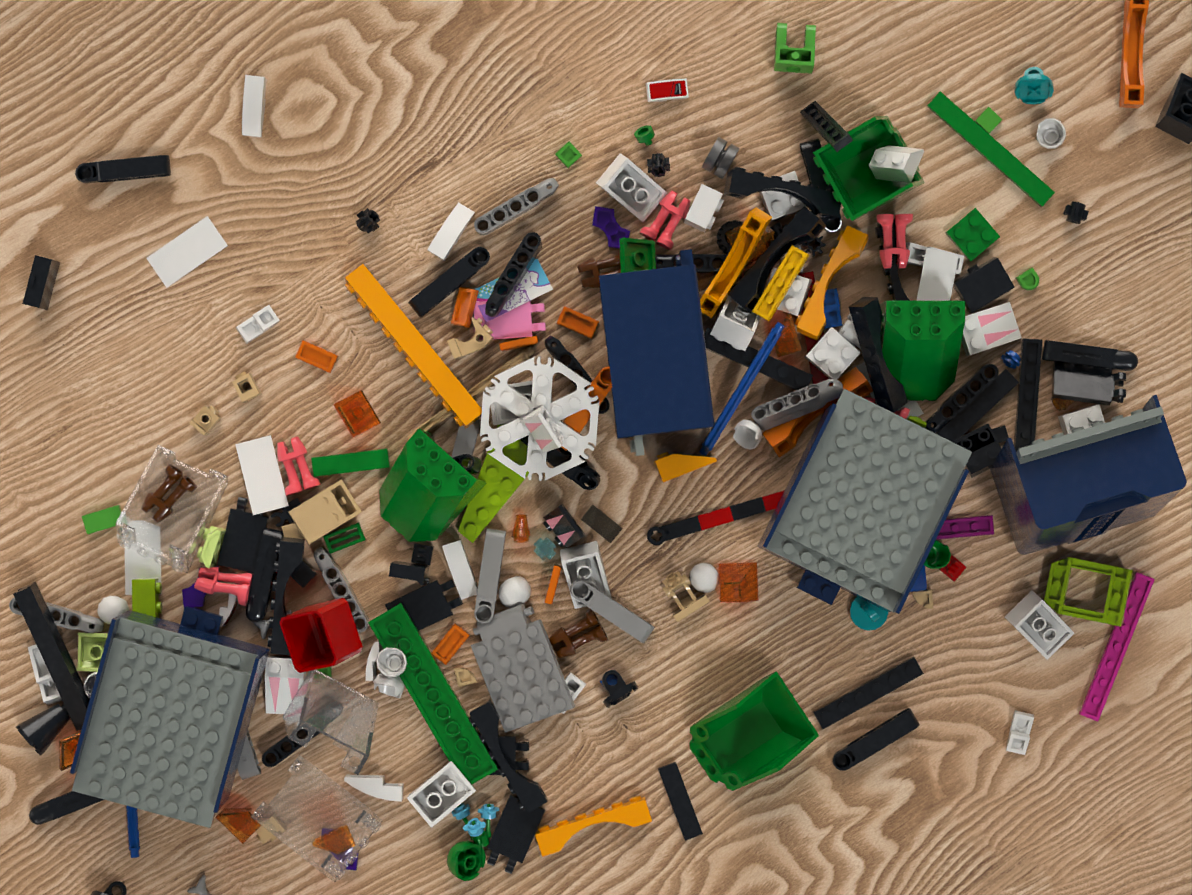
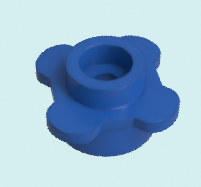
M1009 350L1005 355L1001 356L1007 367L1016 369V366H1020L1021 358L1016 352Z

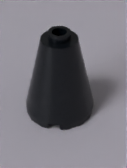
M56 704L18 724L16 728L41 756L70 720V716L64 704L62 706Z

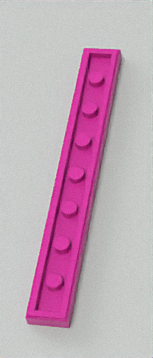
M1135 572L1129 589L1124 621L1121 627L1115 625L1113 627L1080 710V715L1097 722L1099 721L1155 579Z

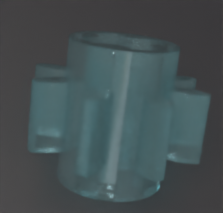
M540 537L534 543L536 548L533 551L543 561L546 558L550 560L556 554L554 549L557 546L548 537L544 540Z

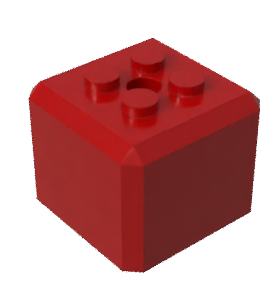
M344 598L309 605L281 618L280 626L294 668L299 673L335 666L362 651L363 646L348 601Z

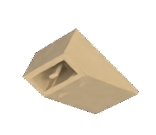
M341 479L288 513L309 545L360 514L361 510Z

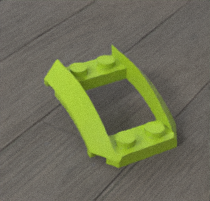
M1071 557L1051 563L1044 602L1057 614L1121 627L1125 618L1124 613L1133 570ZM1071 568L1111 575L1104 613L1064 605Z

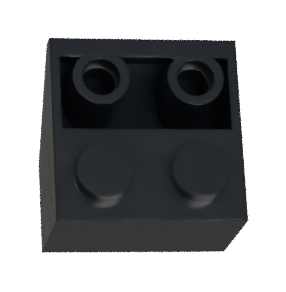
M989 424L954 440L955 444L972 452L966 464L971 478L991 469L1002 449Z

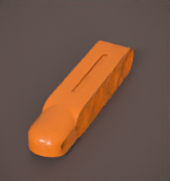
M610 366L603 367L593 379L591 385L588 386L594 387V390L589 392L590 397L598 395V399L591 402L592 404L600 401V405L612 389ZM583 409L566 417L563 423L580 433L589 421L591 414L588 410Z

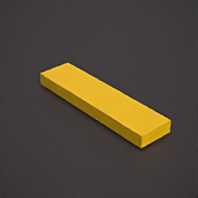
M792 245L752 312L769 322L810 255Z

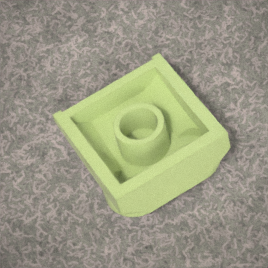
M214 526L205 529L203 534L205 542L203 547L200 546L197 553L199 562L204 563L205 567L211 568L216 566L226 529Z
M78 632V664L76 671L98 672L108 633Z

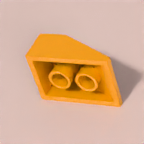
M668 452L657 455V460L654 462L664 483L715 463L717 459L714 457L681 454L669 455Z

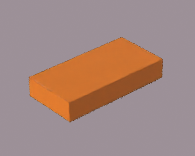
M459 287L451 324L470 328L478 290Z
M564 306L556 324L592 339L599 321Z
M536 335L499 343L500 350L504 352L536 345L539 342Z
M303 340L295 358L331 373L338 355Z
M554 564L545 599V603L548 604L553 603L562 568L559 565Z
M455 623L432 651V655L447 665L470 634Z

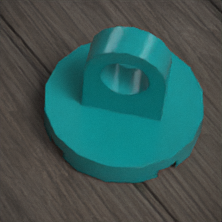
M1030 67L1026 69L1024 76L1017 80L1014 92L1018 100L1020 98L1023 103L1035 105L1045 102L1048 97L1050 99L1054 92L1052 80L1044 75L1041 68Z
M857 596L851 602L850 617L853 623L860 629L867 631L876 630L887 620V611Z

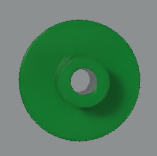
M646 125L637 129L634 136L638 143H645L646 146H649L653 143L651 139H653L655 133L650 125Z

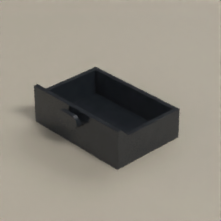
M35 255L22 304L48 310L60 262Z
M997 257L990 259L979 267L975 264L968 268V273L955 280L953 284L962 301H965V306L969 313L977 311L1015 288Z
M394 561L390 564L389 577L415 580L423 586L424 584H429L430 578H428L429 566Z

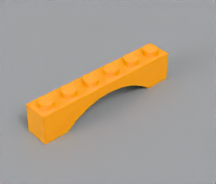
M757 207L749 212L728 256L700 300L702 313L710 318L719 313L728 294L771 221L772 216Z
M848 225L845 231H840L837 238L839 243L837 247L833 246L829 254L831 259L828 264L825 263L820 272L822 277L820 281L816 280L812 288L814 293L811 298L808 297L804 304L806 309L803 315L799 314L795 322L797 332L817 341L826 326L824 300L830 282L843 266L861 256L868 242V234Z
M640 795L629 799L630 802L624 804L622 801L611 804V808L604 810V807L593 810V814L586 815V813L576 815L575 819L571 821L563 819L556 822L557 825L549 827V825L539 827V831L535 833L542 857L561 851L574 834L593 824L617 822L637 827L652 822L646 798H641Z

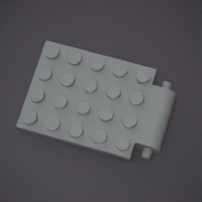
M524 604L494 614L493 619L487 624L477 621V627L473 628L474 634H480L482 641L471 645L495 709L500 716L499 719L505 733L575 707L542 620L539 619L531 622L529 615L534 614V610L532 607L525 608ZM491 616L484 618L482 621H488Z

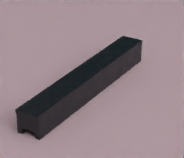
M35 581L28 586L18 589V592L13 593L74 727L78 731L83 727L90 698L84 691L82 680L76 671V667Z

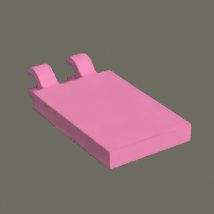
M487 301L476 302L474 318L476 320L480 318L483 321L481 325L484 326L486 324L493 331L491 334L494 337L493 340L532 337L534 331H546L545 323H532V312H545L544 303L531 304V301H528L488 322L485 321L478 307L479 305L486 304ZM482 335L479 337V340L484 339Z

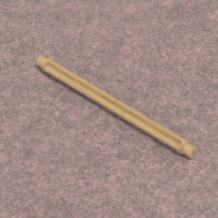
M530 346L525 350H521L519 354L469 389L468 393L472 398H475L485 390L486 386L490 387L494 384L491 382L492 378L497 381L499 380L494 377L495 375L530 359L529 357L535 352ZM442 409L418 428L413 429L412 433L407 435L408 440L419 428L430 431L453 413Z

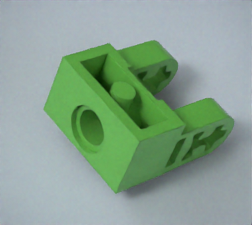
M777 23L774 71L812 74L815 61L816 25L805 26L803 48H790L786 45L787 23Z

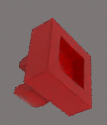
M951 555L950 562L945 567L939 568V570L955 582L967 567Z

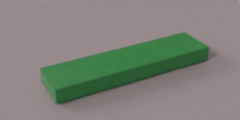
M388 449L311 458L314 477L390 468Z

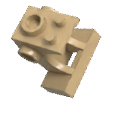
M473 317L471 318L475 327V335L471 340L462 342L459 339L453 338L447 341L454 359L459 360L482 350L494 339L491 335L493 331L486 324L482 326L481 323L483 321L480 318L477 320ZM481 335L484 338L482 342L479 341Z
M679 571L669 574L663 580L665 587L662 589L668 598L673 597L681 609L673 614L677 623L710 602L705 594L696 599L688 586L691 582L685 574L681 575ZM684 586L689 596L679 601L674 591Z

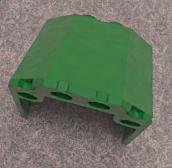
M874 116L847 132L853 141L838 152L829 143L813 152L815 155L813 159L819 168L822 167L825 173L823 177L828 185L831 184L834 189L832 192L837 202L840 201L844 207L842 212L851 221L924 184V180L919 173V167H917L911 183L876 179L872 173L869 164L876 149L888 145L907 147L900 132L893 126L888 116Z
M885 301L881 303L880 307L883 314L880 334L881 348L889 371L903 385L907 400L936 401L955 382L965 324V301Z
M420 428L407 441L379 489L381 517L390 523V526L399 534H402L408 542L436 541L487 484L484 480L473 477L431 439L433 434Z
M776 671L762 678L690 726V733L692 734L690 750L696 756V759L706 771L710 780L715 783L720 781L726 785L727 789L734 791L780 771L819 737V734Z

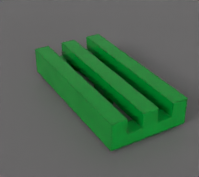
M360 522L323 536L330 554L366 540ZM354 528L358 530L331 542L328 539ZM360 535V539L334 549L331 547L333 544Z

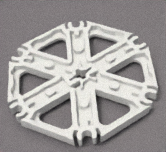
M538 356L536 365L534 363L535 357L495 375L494 377L498 378L500 382L494 378L491 379V382L495 384V388L490 389L486 386V392L491 393V395L483 391L480 436L488 434L481 441L489 440L491 442L486 451H490L493 448L495 450L488 453L524 479H526V472L528 471L529 480L532 479L533 473H537L539 481H541L543 473H545V480L584 463L585 460L581 459L580 455L584 459L589 458L584 453V450L586 448L594 450L593 445L588 444V442L596 446L600 401L591 403L598 399V395L595 397L589 396V392L594 390L593 386L585 389L587 385H591L589 381L555 358L554 365L551 366V357H548L547 364H542L540 361L541 356ZM530 370L533 373L531 400L509 386L507 383L508 379L520 372ZM555 373H562L576 383V391L551 402L552 381ZM493 402H498L519 416V418L493 429L489 426L490 405ZM542 405L564 437L562 447L572 454L569 461L554 468L547 466V452L543 453L541 449L538 450L532 441L534 437L531 433L527 434L522 426V423H524L523 417ZM586 409L591 414L589 433L586 436H582L560 420ZM529 435L527 462L524 465H518L503 454V447Z

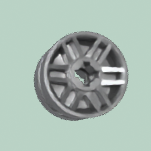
M718 137L702 168L711 172L716 166L714 175L723 179L740 148L731 144L725 151L727 141Z

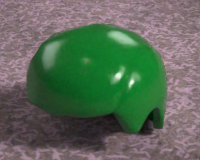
M935 540L924 566L930 569L945 567L951 558L948 545Z

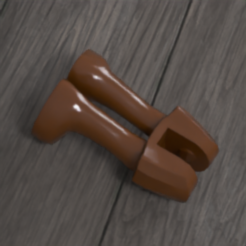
M620 252L612 258L595 261L594 258H591L578 265L579 273L592 270L594 277L581 280L582 287L600 288V275L621 273V269L600 273L602 269L620 265Z
M171 464L165 469L167 478L155 493L147 495L141 508L145 513H148L154 505L159 507L160 509L152 518L157 523L167 518L173 512L172 506L185 492H193L197 488L190 478L184 476L166 500L162 499L184 475L182 471Z
M588 609L585 612V618L567 629L561 627L549 637L551 645L562 640L566 644V646L555 651L557 658L576 654L577 648L590 641L598 640L605 642L608 640L601 624L572 640L571 637L600 623L592 609Z

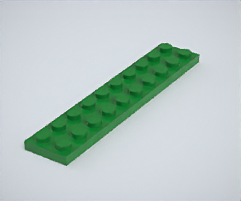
M403 603L369 621L368 623L383 649L387 647L397 648L406 655L407 666L405 671L399 676L449 762L452 761L471 785L498 770L496 762L492 760L486 745L480 740L479 733L469 721L468 714Z

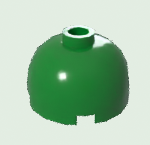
M462 841L453 845L449 850L446 862L449 871L455 877L463 881H470L480 874L478 871L481 867H484L486 856L483 848L479 847L478 844Z

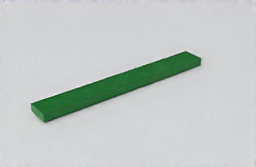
M941 91L927 105L933 113L1040 207H1043L1055 193Z

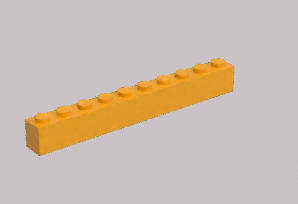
M360 265L345 277V287L351 294L355 293L357 295V302L363 309L366 307L370 311L369 316L374 323L379 322L383 327L381 328L383 334L387 338L391 337L394 341L393 346L399 353L403 352L406 355L405 360L411 368L415 366L419 371L417 373L418 377L423 382H428L431 386L429 388L431 393L435 397L439 396L443 401L441 403L447 412L451 411L455 417L453 419L459 427L463 425L466 429L478 420L482 415L481 407L365 265Z

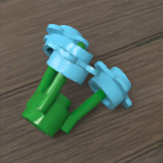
M461 803L451 812L453 817L455 816L457 820L463 819L465 823L463 830L468 831L471 840L481 848L489 845L488 838L492 836L490 831L491 819L496 818V812L500 811V808L494 807L493 804H484L481 809H478V813H481V818L486 819V823L479 821L478 818L468 821L467 816L470 815L469 804Z

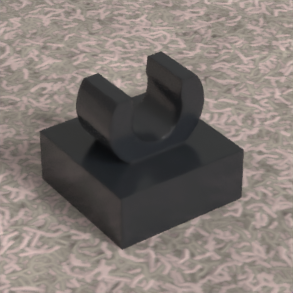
M414 543L411 562L430 566L434 546Z

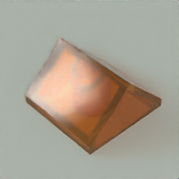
M362 390L333 404L353 438H357L381 423Z

